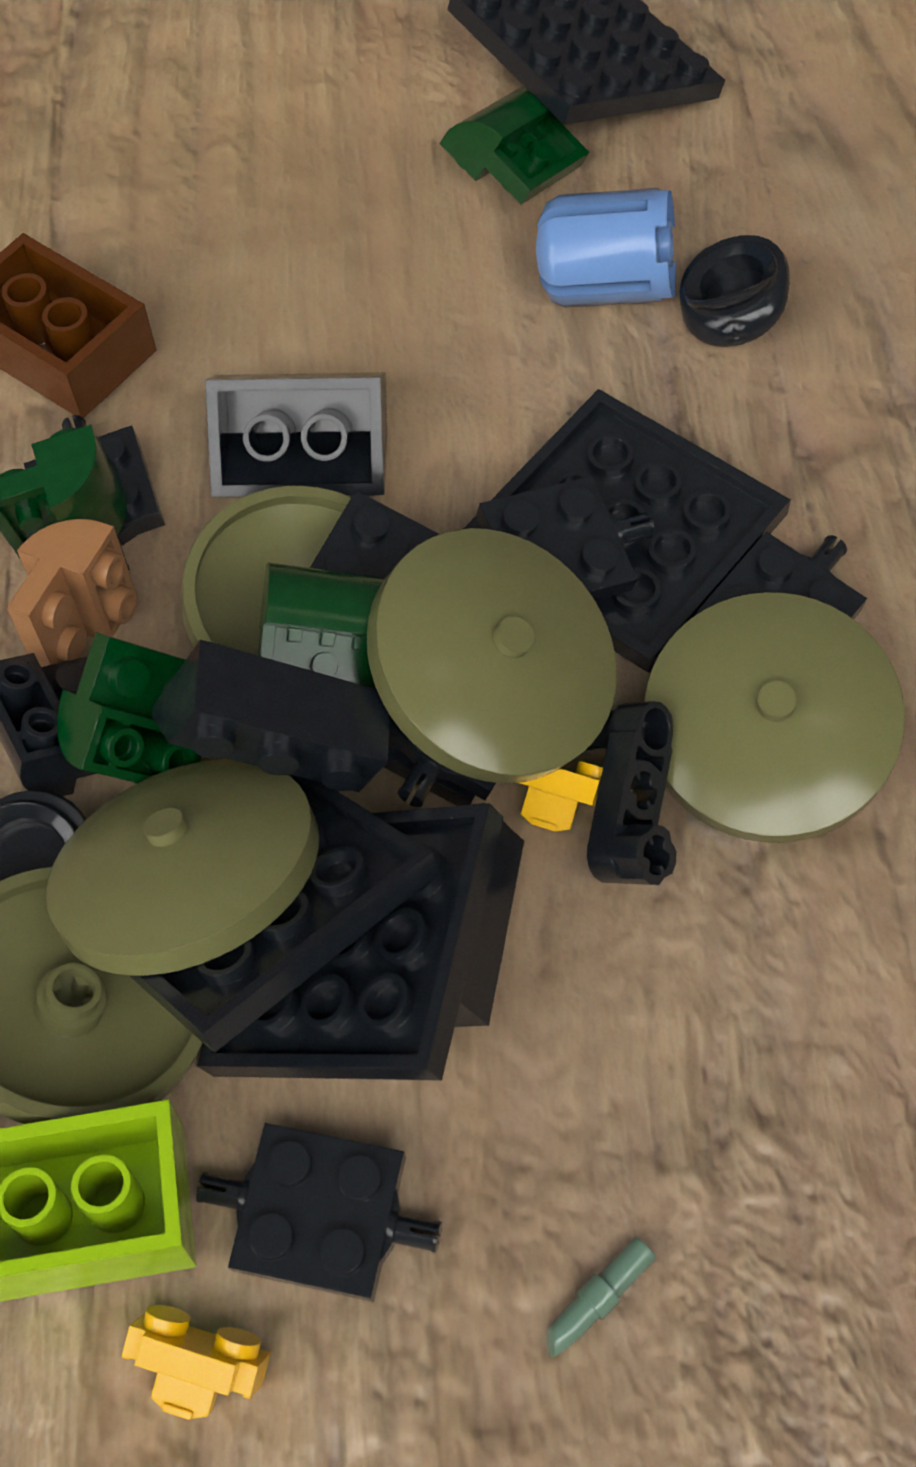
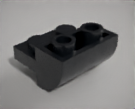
M34 653L0 660V741L22 785L28 791H47L60 796L72 795L78 778L97 774L81 770L66 760L60 748L57 731L58 709L62 691L64 689L77 692L88 657L43 667L40 666Z

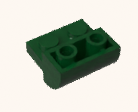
M525 86L516 89L454 125L446 132L440 142V145L475 181L491 173L501 183L502 187L521 205L579 168L590 153Z
M91 424L78 429H63L57 431L48 439L31 444L37 463L36 466L27 469H11L0 474V532L18 557L17 550L34 533L51 524L71 519H89L114 526L116 535H118L125 521L127 500L122 481Z
M267 562L259 624L261 632L258 656L376 689L367 654V626L372 603L386 577Z
M96 632L77 692L63 689L60 699L57 731L60 748L66 760L81 770L134 783H139L149 777L176 767L200 762L202 756L195 753L194 750L169 744L152 718L153 705L186 659Z

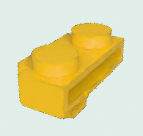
M578 761L575 773L559 769L547 776L532 781L520 782V784L529 786L520 814L530 824L554 832L571 830L580 802L591 806L596 805L603 768Z
M166 1305L148 1306L146 1312L129 1325L122 1358L128 1360L131 1358L135 1359V1366L157 1373L151 1398L162 1408V1411L188 1420L207 1417L214 1409L218 1393L228 1396L233 1391L243 1394L244 1398L251 1399L260 1389L264 1382L271 1352L260 1349L261 1339L256 1334L234 1327L219 1328L216 1334L189 1326L191 1317L183 1310Z

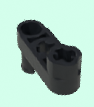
M630 702L618 705L615 710L610 711L602 731L585 750L607 749L587 845L589 869L593 876L602 883L660 885L665 877L673 874L676 865L677 851L672 844L670 832L665 827L658 825L672 755L671 743L673 737L672 716L668 708L661 702Z

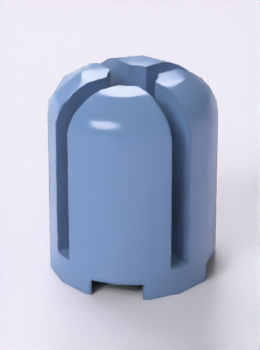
M658 187L558 195L547 202L537 225L536 258L540 281L549 299L563 307L662 302L664 298L675 297L676 261H673L672 227H675L672 191L659 190Z

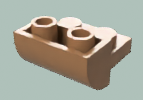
M89 519L65 520L51 524L34 533L17 550L27 577L7 606V610L27 654L34 653L41 667L80 659L85 650L88 636L94 638L95 633L98 632L113 637L119 626L126 624L133 616L138 596L114 526Z

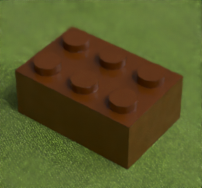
M22 233L0 252V369L71 414L80 415L83 418L86 417L157 351L145 304Z

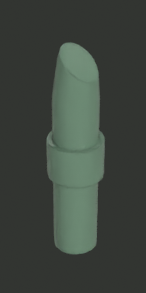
M635 1237L599 1275L593 1274L576 1292L577 1297L548 1327L547 1348L551 1358L561 1354L570 1347L598 1319L603 1320L621 1302L619 1297L656 1260L654 1253L643 1241Z

